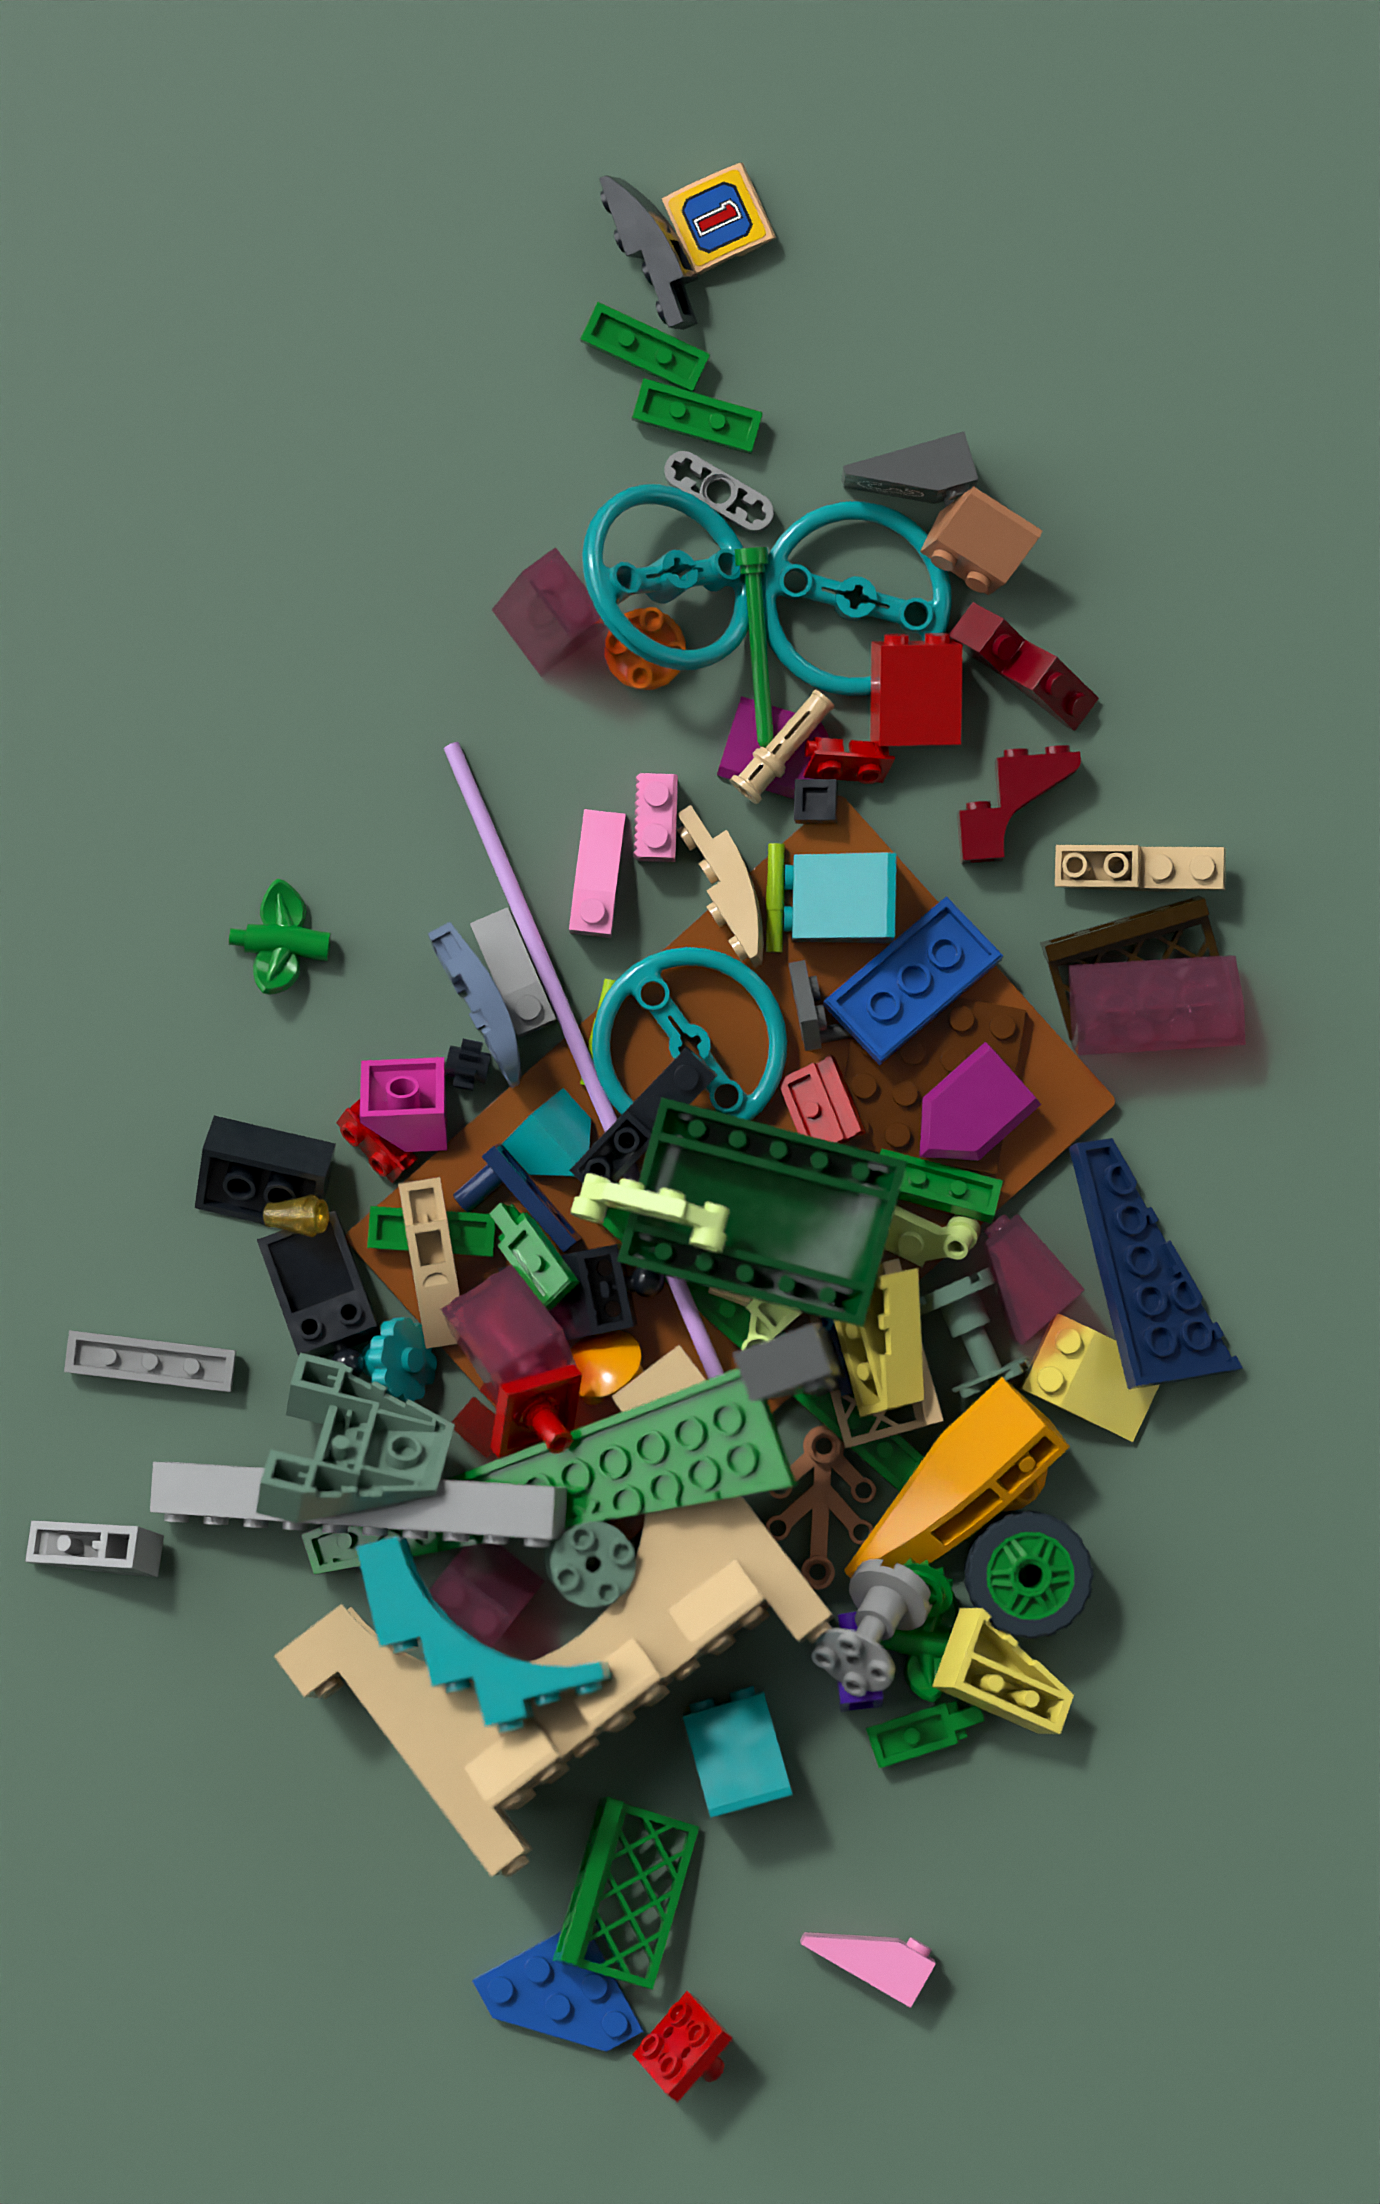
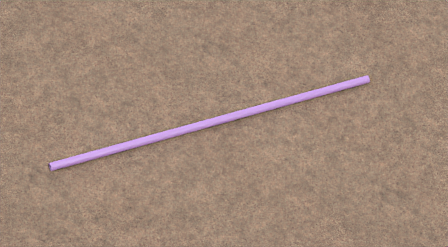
M459 742L451 743L443 749L599 1120L606 1132L617 1120L616 1114L599 1082L592 1057ZM636 1162L623 1174L624 1179L639 1182L641 1174ZM666 1276L708 1379L724 1374L686 1281Z

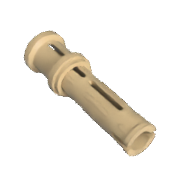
M814 690L812 695L793 717L789 719L767 747L757 748L753 752V760L739 776H732L730 779L731 784L751 802L758 804L762 800V792L775 777L781 778L786 769L784 765L786 761L809 737L825 716L835 708L834 704L824 694Z

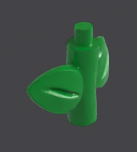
M278 878L270 884L262 899L260 917L263 924H247L246 930L231 928L229 933V945L244 946L245 953H258L253 964V976L257 987L263 994L267 995L284 992L294 985L300 976V960L298 956L328 962L331 945V933L302 927L307 912L305 903L300 894L289 883Z
M955 1595L950 1607L941 1615L927 1617L920 1627L913 1630L896 1629L891 1638L880 1640V1646L883 1649L908 1655L903 1672L905 1680L917 1696L928 1702L936 1701L943 1694V1691L932 1687L958 1615Z

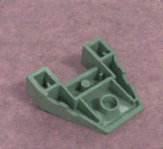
M300 1353L290 1384L286 1415L324 1424L313 1460L270 1449L260 1482L256 1513L300 1523L436 1495L455 1424L409 1399L406 1403L386 1393L387 1387L376 1381L372 1384L367 1383L353 1375V1369L341 1362Z

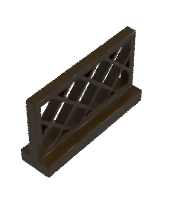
M1198 895L1040 942L1069 1040L1230 993L1209 921V911L1205 898ZM1200 924L1205 940L1195 955L1177 945V942L1185 928ZM1175 932L1171 941L1162 937V935ZM1156 938L1168 945L1157 966L1136 956L1145 940ZM1135 944L1131 953L1121 948ZM1174 948L1194 959L1182 981L1162 970ZM1117 950L1128 956L1117 978L1096 968L1105 952ZM1206 950H1208L1211 963L1202 958ZM1095 956L1091 965L1081 960L1084 958ZM1134 960L1154 971L1143 992L1122 982ZM1075 961L1088 968L1077 990L1062 983L1058 966ZM1199 962L1213 969L1217 987L1200 991L1188 984ZM1094 972L1114 983L1103 1004L1082 994ZM1159 974L1179 984L1172 999L1163 1003L1148 996ZM1119 986L1139 996L1133 1010L1122 1015L1108 1008ZM1185 988L1194 992L1193 994L1180 997ZM1065 990L1074 994L1069 1004ZM1079 998L1100 1008L1091 1024L1075 1028L1071 1013ZM1145 1000L1154 1004L1153 1006L1140 1009ZM1105 1012L1114 1016L1112 1018L1100 1021Z

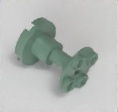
M990 1267L919 1297L920 1316L940 1308L952 1338L961 1335L976 1369L978 1377L952 1388L954 1393L960 1392L962 1399L990 1386L988 1379L998 1375L999 1379L1003 1377L1007 1380L1029 1369L1026 1361L1030 1360L1029 1355L1001 1366L985 1330L984 1324L991 1322L978 1290L996 1283Z
M591 1521L565 1528L564 1534L559 1539H550V1547H544L543 1563L547 1577L556 1590L568 1600L578 1605L598 1607L612 1604L627 1591L634 1578L636 1561L632 1545L622 1532L605 1521ZM593 1556L597 1559L595 1566L585 1568V1561L588 1557Z

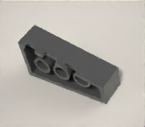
M811 1324L733 1353L750 1402L802 1393L819 1397L840 1389L837 1381L846 1378L830 1331L816 1324Z

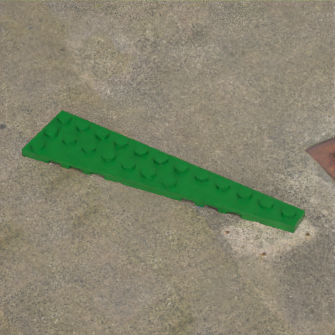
M738 1368L570 1432L573 1436L571 1445L561 1453H551L543 1442L447 1479L567 1487L565 1528L591 1521L603 1522L797 1486L768 1400L750 1402ZM348 1526V1533L322 1532L323 1527L301 1535L314 1574H322L360 1567L357 1546L396 1536L403 1537V1529L388 1528V1536L363 1535V1526ZM428 1531V1539L406 1538L412 1557L484 1544V1535L469 1534L468 1541L443 1540V1532Z

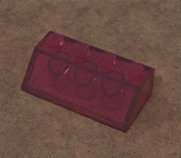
M1235 955L1069 965L1072 1048L1078 1055L1245 1045L1244 1001Z

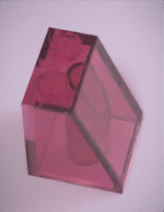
M556 547L522 571L491 609L540 677L607 629V626L594 608L587 588Z
M1004 1213L984 1230L988 1238L982 1243L988 1265L996 1280L994 1285L1011 1339L1017 1346H1022L1085 1289L1018 1214L1013 1215L1009 1219Z
M512 1265L491 1275L485 1282L464 1295L456 1297L450 1304L441 1309L451 1334L496 1402L498 1400L500 1384L575 1364L577 1367L562 1328Z
M484 1543L464 1547L429 1591L434 1600L458 1626L480 1643L492 1648L545 1580L500 1544Z

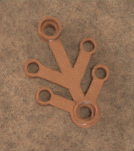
M825 1425L817 1426L806 1434L803 1441L804 1453L790 1465L795 1482L814 1467V1484L784 1512L770 1517L765 1525L770 1532V1524L773 1521H783L786 1525L784 1534L781 1536L772 1534L776 1541L783 1540L789 1535L790 1528L812 1509L810 1558L804 1561L801 1567V1574L813 1589L826 1588L831 1584L835 1575L834 1566L827 1559L829 1509L849 1530V1536L856 1544L862 1545L866 1540H858L854 1537L853 1530L858 1524L868 1526L869 1534L873 1530L871 1523L860 1519L830 1486L831 1467L851 1486V1495L856 1501L867 1503L876 1494L875 1484L870 1479L862 1477L843 1456L844 1442ZM821 1438H827L832 1444L831 1451L824 1455L818 1453L815 1447L816 1442ZM861 1482H866L871 1486V1494L867 1498H859L856 1495L855 1488ZM792 1486L788 1487L787 1491L783 1494H776L773 1490H770L769 1493L777 1499H783L791 1493ZM814 1564H821L825 1567V1576L820 1580L813 1579L809 1574V1570Z

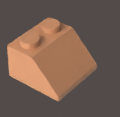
M972 487L939 512L920 552L929 557L931 562L939 569L951 571L965 580L966 585L972 590L990 595L1006 584L1040 538L1042 530L977 488Z

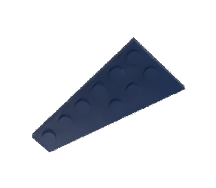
M1113 1138L1076 1143L1069 1147L1128 1390L1231 1373L1242 1369L1243 1367L1237 1356H1231L1221 1339L1224 1333L1217 1322L1212 1323L1201 1303L1203 1296L1171 1240L1166 1242L1155 1223L1159 1219L1153 1208L1146 1207L1135 1188L1137 1180Z

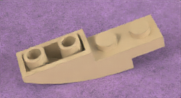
M690 805L677 813L683 824L677 831L690 851L697 847L705 860L698 864L710 883L714 884L719 880V883L706 890L712 900V903L706 907L719 927L726 923L729 926L734 937L728 941L741 962L749 958L756 968L763 962L764 941L759 901L752 878L728 831L725 830L712 838Z
M1056 845L1055 887L1186 892V890H1225V847Z
M436 1177L400 1183L399 1190L426 1349L467 1342L441 1179Z

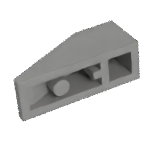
M504 908L470 923L496 987L507 1007L517 1036L521 1038L556 1023L557 1020L509 908Z
M31 1520L25 1562L120 1575L158 1577L164 1535L138 1526Z

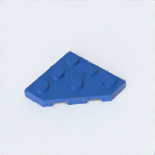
M561 1931L472 1980L490 2015L494 2019L605 2052L643 2032L638 2018L616 1979L552 1961ZM594 1939L588 1944L584 1960L601 1964L606 1959Z

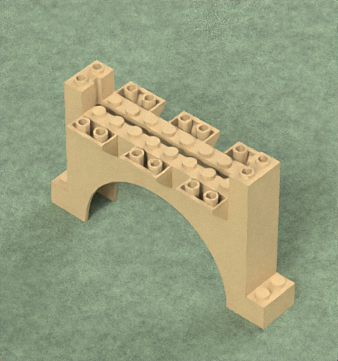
M678 1345L613 1395L612 1398L620 1410L624 1412L706 1381V1379L680 1345ZM737 1496L645 1514L641 1544L635 1559V1574L627 1591L612 1603L596 1622L580 1636L562 1648L530 1662L551 1666H573L599 1661L608 1662L612 1679L601 1682L602 1690L577 1695L576 1688L560 1692L561 1700L536 1706L535 1699H532L531 1705L534 1717L523 1719V1728L499 1733L498 1726L485 1727L474 1679L470 1680L471 1688L452 1693H446L445 1687H432L426 1662L405 1652L394 1654L393 1647H379L376 1632L366 1624L353 1607L346 1609L343 1604L339 1605L279 1651L274 1657L304 1697H318L319 1699L323 1697L327 1699L344 1686L341 1680L343 1677L491 1876L503 1874L506 1878L507 1876H512L530 1862L525 1855L532 1851L533 1848L505 1810H518L537 1795L533 1790L534 1787L540 1783L552 1784L567 1773L570 1768L566 1763L573 1758V1754L576 1758H582L600 1744L596 1737L603 1731L618 1733L637 1718L633 1713L634 1710L641 1705L652 1707L670 1693L666 1686L673 1681V1677L682 1681L701 1666L697 1659L703 1654L707 1655L711 1652V1654L716 1656L720 1655L737 1641L733 1637L734 1633L742 1627L752 1630L770 1616L766 1611L768 1607L772 1606L800 1643L806 1639L812 1644L815 1643L823 1632L832 1629L828 1622L835 1617L743 1496Z

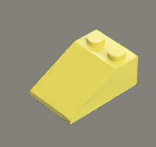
M1054 1313L1019 1389L1133 1442L1159 1385L1128 1390L1116 1341L1068 1317Z

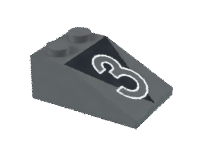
M962 431L844 465L841 481L845 488L932 504L944 501L947 507L972 487L976 488L978 476L965 432Z

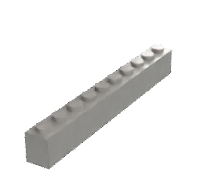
M153 1462L150 1512L164 1513V1521L189 1522L190 1515L204 1516L203 1524L229 1525V1518H243L244 1527L268 1528V1521L273 1520L283 1521V1529L308 1530V1523L323 1524L322 1532L348 1533V1526H363V1535L388 1536V1528L403 1529V1537L421 1539H428V1531L443 1532V1540L468 1541L469 1534L484 1535L483 1543L509 1544V1536L525 1537V1546L550 1547V1539H559L564 1534L567 1487L440 1479L437 1493L433 1496L295 1523L256 1513L260 1482L265 1468L183 1462Z

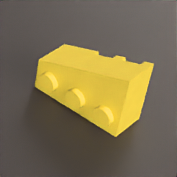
M917 1268L877 1277L864 1327L834 1321L860 1417L897 1409L924 1400Z
M960 1608L932 1687L1037 1734H1061L1074 1694L1038 1660H1033L1018 1646L1019 1642L1010 1634H1005L1002 1630L998 1631L992 1627L989 1621L991 1616L983 1608Z

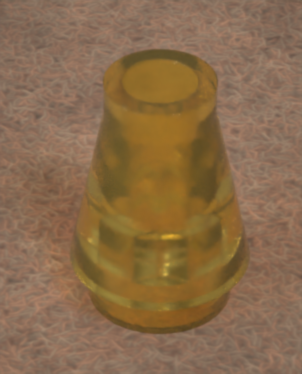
M309 1195L278 1203H267L264 1208L263 1218L268 1228H279L314 1237L317 1233H323L326 1230L329 1222V1209L324 1200L318 1199L314 1195Z

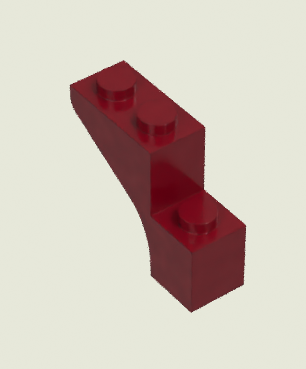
M974 602L950 632V638L963 644V650L970 657L1004 677L1059 722L1073 731H1076L1099 699L1057 656L1025 640L1004 618Z
M1070 745L1045 747V754L1029 755L1028 748L1004 750V757H997L995 760L998 807L991 808V801H977L966 803V810L958 811L957 821L961 864L1003 861L1005 857L1004 835L1010 818L1018 810L1073 775L1081 763L1080 751L1070 752Z

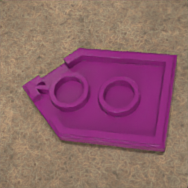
M743 696L740 698L717 772V776L729 780L733 775H740L753 760V752L760 748L757 742L754 700ZM771 705L773 734L775 737L789 719L793 717L795 712ZM822 722L819 723L809 737L784 764L786 769L781 778L775 777L765 791L794 799L795 779H815L803 777L804 771L811 757L805 756V743L807 740L813 741L814 737L830 739Z
M985 1042L923 1097L919 1157L979 1161L1034 1112L1041 1103Z

